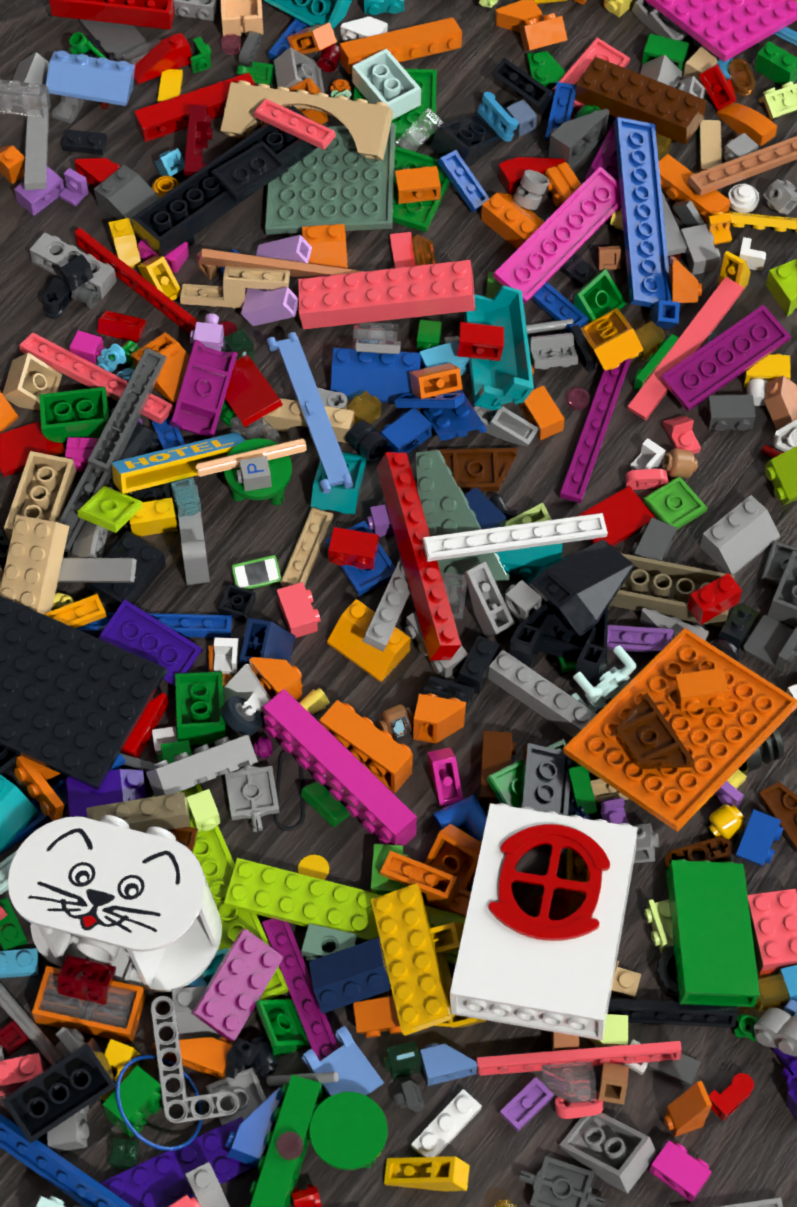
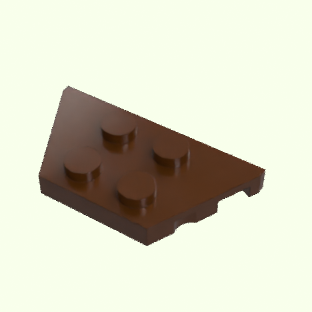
M518 448L438 450L444 457L445 464L450 468L452 476L462 492H469L475 487L481 492L499 491L518 454Z
M648 693L644 694L636 708L633 707L628 713V717L622 720L616 728L617 736L640 769L693 767L694 759Z

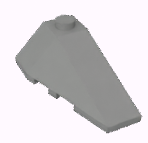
M87 521L76 538L72 551L68 552L67 558H103L108 530Z

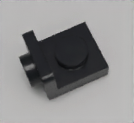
M237 1038L227 1053L225 1076L235 1079L240 1070L244 1071L246 1066L252 1064L260 1052V1046Z

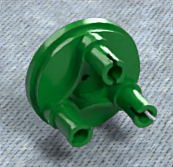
M261 438L249 439L236 445L227 456L277 445L278 443ZM290 456L268 460L272 487L244 491L243 483H238L236 470H240V467L224 471L226 482L232 490L233 500L242 501L245 498L249 500H266L270 498V502L273 505H281L284 502L285 487L292 475Z
M341 1092L328 1097L316 1108L310 1121L309 1133L312 1147L323 1162L340 1170H357L363 1167L371 1168L372 1163L375 1164L377 1157L385 1147L388 1128L385 1115L375 1101L360 1093Z

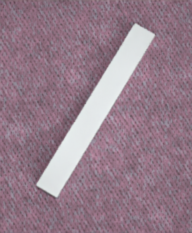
M599 513L423 537L422 542L428 562L607 537L608 532L603 514Z

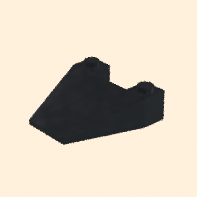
M545 602L518 625L510 640V655L527 666H532L539 651L577 662L576 674L581 672L591 685L597 686L600 683V677L606 670L608 608L598 623L579 637L565 625L561 613L548 602Z

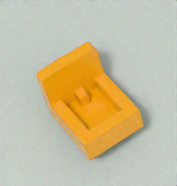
M717 212L709 216L707 229L713 234L714 245L731 242L732 237L729 228L732 219L730 213Z

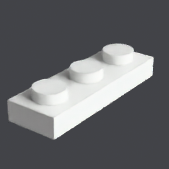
M462 1089L415 1139L411 1147L422 1157H437L482 1109V1105Z

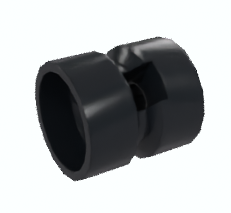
M361 420L353 425L346 437V441L356 450H360V454L369 462L381 457L388 446V440L366 420Z

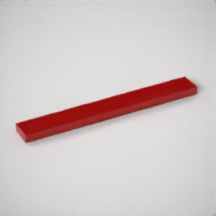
M79 227L74 232L78 247L87 254L94 256L100 262L110 264L115 269L117 278L189 335H191L192 330L195 331L196 323L199 322L197 319Z

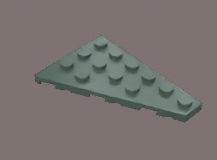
M438 450L417 452L418 495L430 536L482 530L475 518L474 511L469 507V502L464 493L455 482L450 468L445 464V459L441 452ZM495 552L437 560L445 587L468 585L465 572L486 561L495 582L509 580V574L505 572L499 561L500 558Z

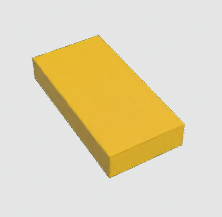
M169 69L162 72L158 103L178 97L181 94L183 70Z

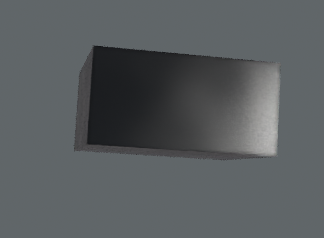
M82 254L60 268L63 281L71 292L94 277L90 263Z
M228 584L219 606V615H232V619L246 623L256 601V592Z

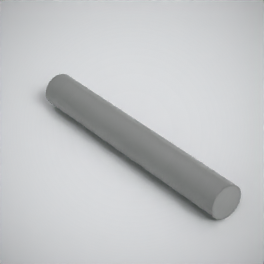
M337 1072L293 1074L320 1083L337 1082L339 1079ZM291 1075L268 1076L267 1084L268 1086H284L285 1081L290 1082Z

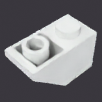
M372 17L346 22L340 26L341 40L344 42L387 33V23Z

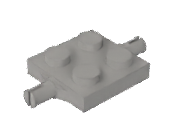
M253 764L243 766L242 769L236 772L225 774L232 820L251 819L253 831L257 832L256 823H258L259 831H262L261 817L280 813L272 766L260 768L253 767Z

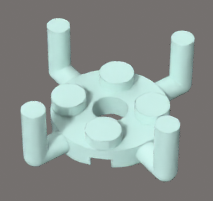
M620 645L615 647L613 652L625 666L620 670L616 667L611 668L600 677V683L596 687H593L581 672H578L573 677L586 693L585 697L590 704L587 706L577 693L571 696L593 712L606 706L607 704L604 701L609 698L613 699L629 683V675L636 668V663Z

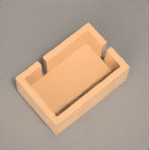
M221 0L223 37L241 36L243 32H245V35H248L250 31L263 35L262 0Z

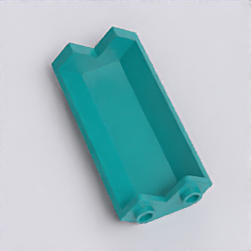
M502 286L493 299L474 294L475 311L464 312L465 323L504 327V347L500 361L469 358L474 406L494 411L502 409V405L514 402L515 405L523 403L533 391L534 384L522 291Z

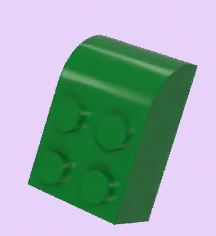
M106 387L39 394L42 433L50 441L67 443L68 437L100 438L110 419Z

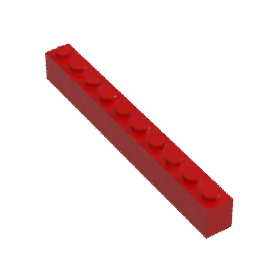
M386 452L376 469L429 660H451L461 647V642L437 560L428 562L426 560L422 540L423 537H430L407 453Z

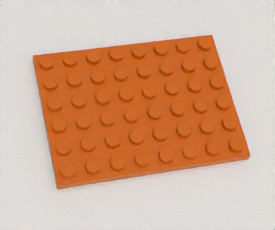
M684 628L563 750L564 754L678 832L797 708V699ZM723 668L729 689L728 705L681 712L675 689L676 674ZM648 693L694 759L693 767L640 769L617 736L616 728L622 720L628 717L631 709L638 706L644 694Z

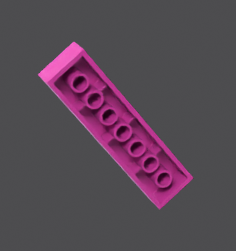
M285 689L263 706L264 729L271 738L276 737L281 742L280 745L288 754L292 753L303 769L306 770L308 768L313 773L315 781L321 786L324 784L329 789L330 795L336 801L340 800L352 817L355 818L357 816L362 821V825L370 834L374 833L379 838L380 844L403 845L404 847L416 836L417 816Z

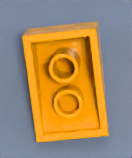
M618 308L580 328L604 371L617 368L621 362L626 359L635 358L639 355V352L644 350L634 329Z

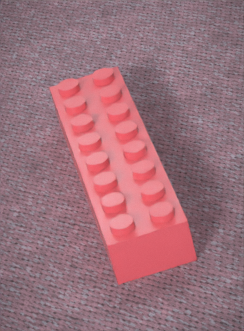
M470 260L298 279L299 316L303 329L475 311L474 280Z

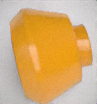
M162 176L154 181L152 189L161 198L180 183L173 177Z

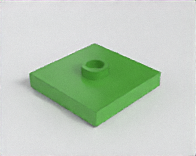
M680 476L646 496L643 501L660 521L677 527V530L707 511L705 504Z

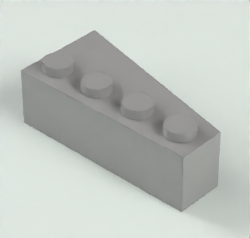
M245 735L230 741L228 737H224L214 741V747L208 748L206 744L195 748V754L188 756V753L185 752L174 756L175 761L168 764L167 760L153 764L154 769L146 772L154 796L174 794L196 784L214 779L216 776H221L238 770L240 767L258 762L249 736Z

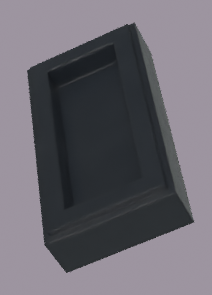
M579 325L572 326L571 333L574 335V347L585 369L591 372L595 370L596 358Z

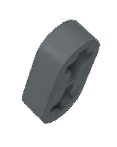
M250 31L239 54L240 64L247 66L252 64L261 45V33Z

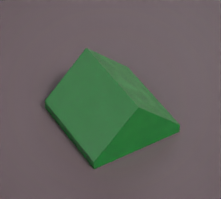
M607 269L600 271L575 294L574 306L589 318L588 323L615 308L620 310L626 305Z
M291 999L258 1000L255 1002L258 1019L266 1040L269 1042L276 1058L309 1046Z

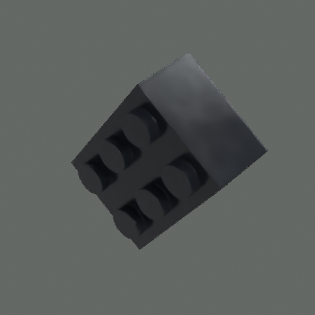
M127 531L105 558L136 559L134 583H86L88 594L91 596L98 594L100 601L115 611L118 610L124 599L135 605L166 567L164 553Z

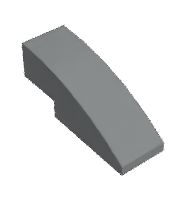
M646 0L635 2L631 11L657 35L680 41L689 35Z
M478 406L474 407V410L487 429L486 433L502 440L528 447L539 430L538 427L503 406L502 409L494 411Z

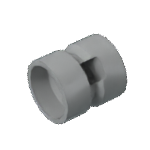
M526 170L520 181L521 185L518 186L513 199L518 205L526 209L536 210L542 200V194L545 193L548 187L549 179L537 171Z

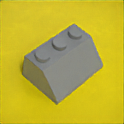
M750 495L703 533L700 548L727 573L735 575L772 545L773 540H778L780 534L768 510Z

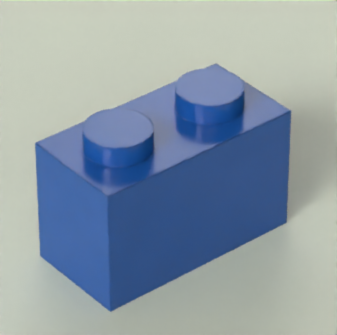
M416 408L403 412L398 420L386 425L381 432L388 440L387 450L395 453H410L432 436V423Z
M753 810L736 857L762 868L765 862L770 864L775 851L770 848L774 840L779 841L783 831V827L779 826L781 820Z

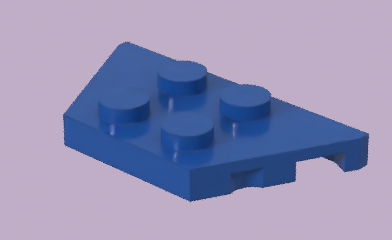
M462 390L449 392V393H462V394H464ZM465 394V402L457 408H426L423 411L426 418L432 423V428L440 441L467 436L468 431L478 429L480 433L487 431L484 423Z

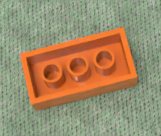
M337 700L319 720V723L392 793L395 794L411 776L413 753L410 748L405 744H399L394 741L387 731H380L369 718L361 717L355 713L354 708L349 704H343Z

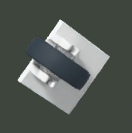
M245 664L223 688L224 704L221 712L224 720L233 730L242 735L251 736L260 729L262 725L260 713L263 711V706L271 698L249 664Z

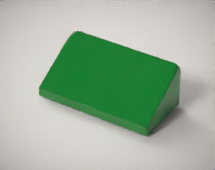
M583 766L572 767L569 769L577 808L582 806L584 807L583 812L593 815L596 813L597 807L588 770Z
M318 782L302 788L301 797L333 828L350 816L345 806L340 801H336L329 791Z

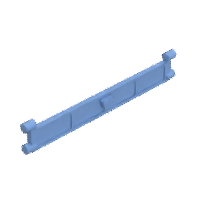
M291 332L288 334V339L277 342L274 337L268 338L267 344L270 351L279 350L327 478L320 481L323 493H330L332 486L344 484V487L347 489L353 486L351 475L296 333Z

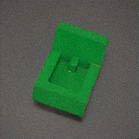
M201 37L193 39L195 56L190 58L191 71L197 73L211 68V49L207 43L203 42Z

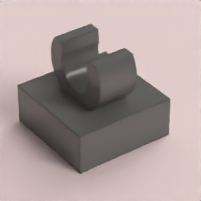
M411 1080L402 1083L403 1093L393 1096L396 1106H400L401 1109L408 1107L415 1112L424 1110L425 1105L419 1085Z

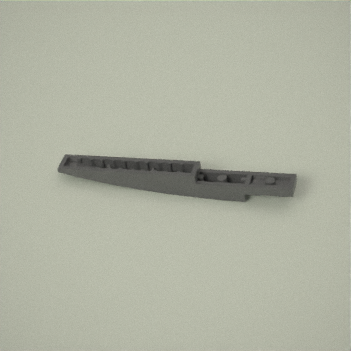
M146 348L88 459V466L58 522L69 526L65 552L72 550L76 538L86 523V520L78 517V510L103 486H107L112 476L111 462L120 460L167 356Z

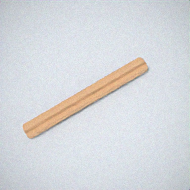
M301 438L197 463L196 471L198 476L201 477L240 467V460L267 456V460L305 452L306 443Z

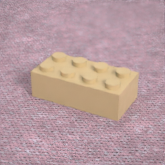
M30 451L4 526L8 541H11L16 515L59 522L77 474L73 459Z
M16 515L0 588V596L41 614L52 611L69 526L54 521Z

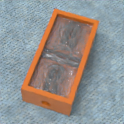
M46 966L32 1011L36 1023L57 1028H75L80 1033L133 1044L146 999L144 987L112 981L108 990V1001L106 1005L58 994V975L61 969Z

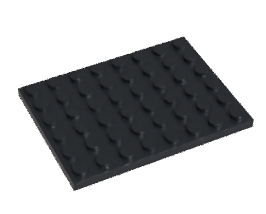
M0 596V746L99 790L166 675V668Z

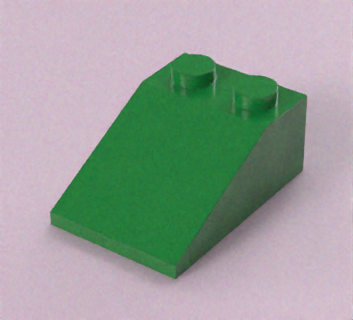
M222 671L175 674L178 741L189 740L190 746L215 744L214 741L226 737L225 720L221 712L224 704Z

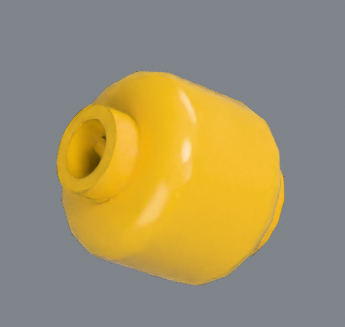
M723 804L710 814L709 821L711 825L708 828L715 837L722 836L726 839H731L744 828L743 821L745 818L734 804L731 806Z

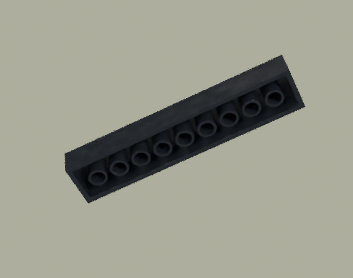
M293 105L288 108L289 110L308 118ZM266 123L133 216L132 222L135 235L159 256L165 257L256 192L254 191L236 202L212 177V170L262 141L288 166V169L318 147Z

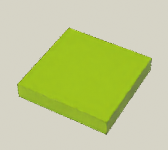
M103 486L78 510V517L116 533L142 508V501Z

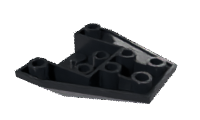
M602 539L538 568L523 581L560 612L565 625L581 637L598 623L633 570L634 564Z

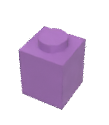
M387 505L370 507V516L367 517V523L369 528L373 529L374 534H378L379 537L394 534Z

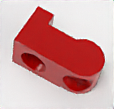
M739 1073L734 1076L730 1086L721 1094L716 1090L712 1091L708 1095L712 1103L711 1110L724 1121L749 1098L754 1088L753 1079L748 1074Z

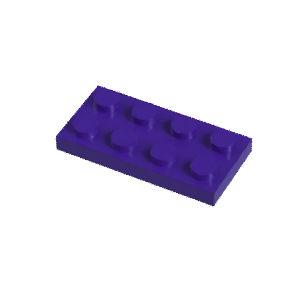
M125 599L98 637L105 642L165 667L167 673L163 680L175 688V674L188 673L203 651L201 647Z

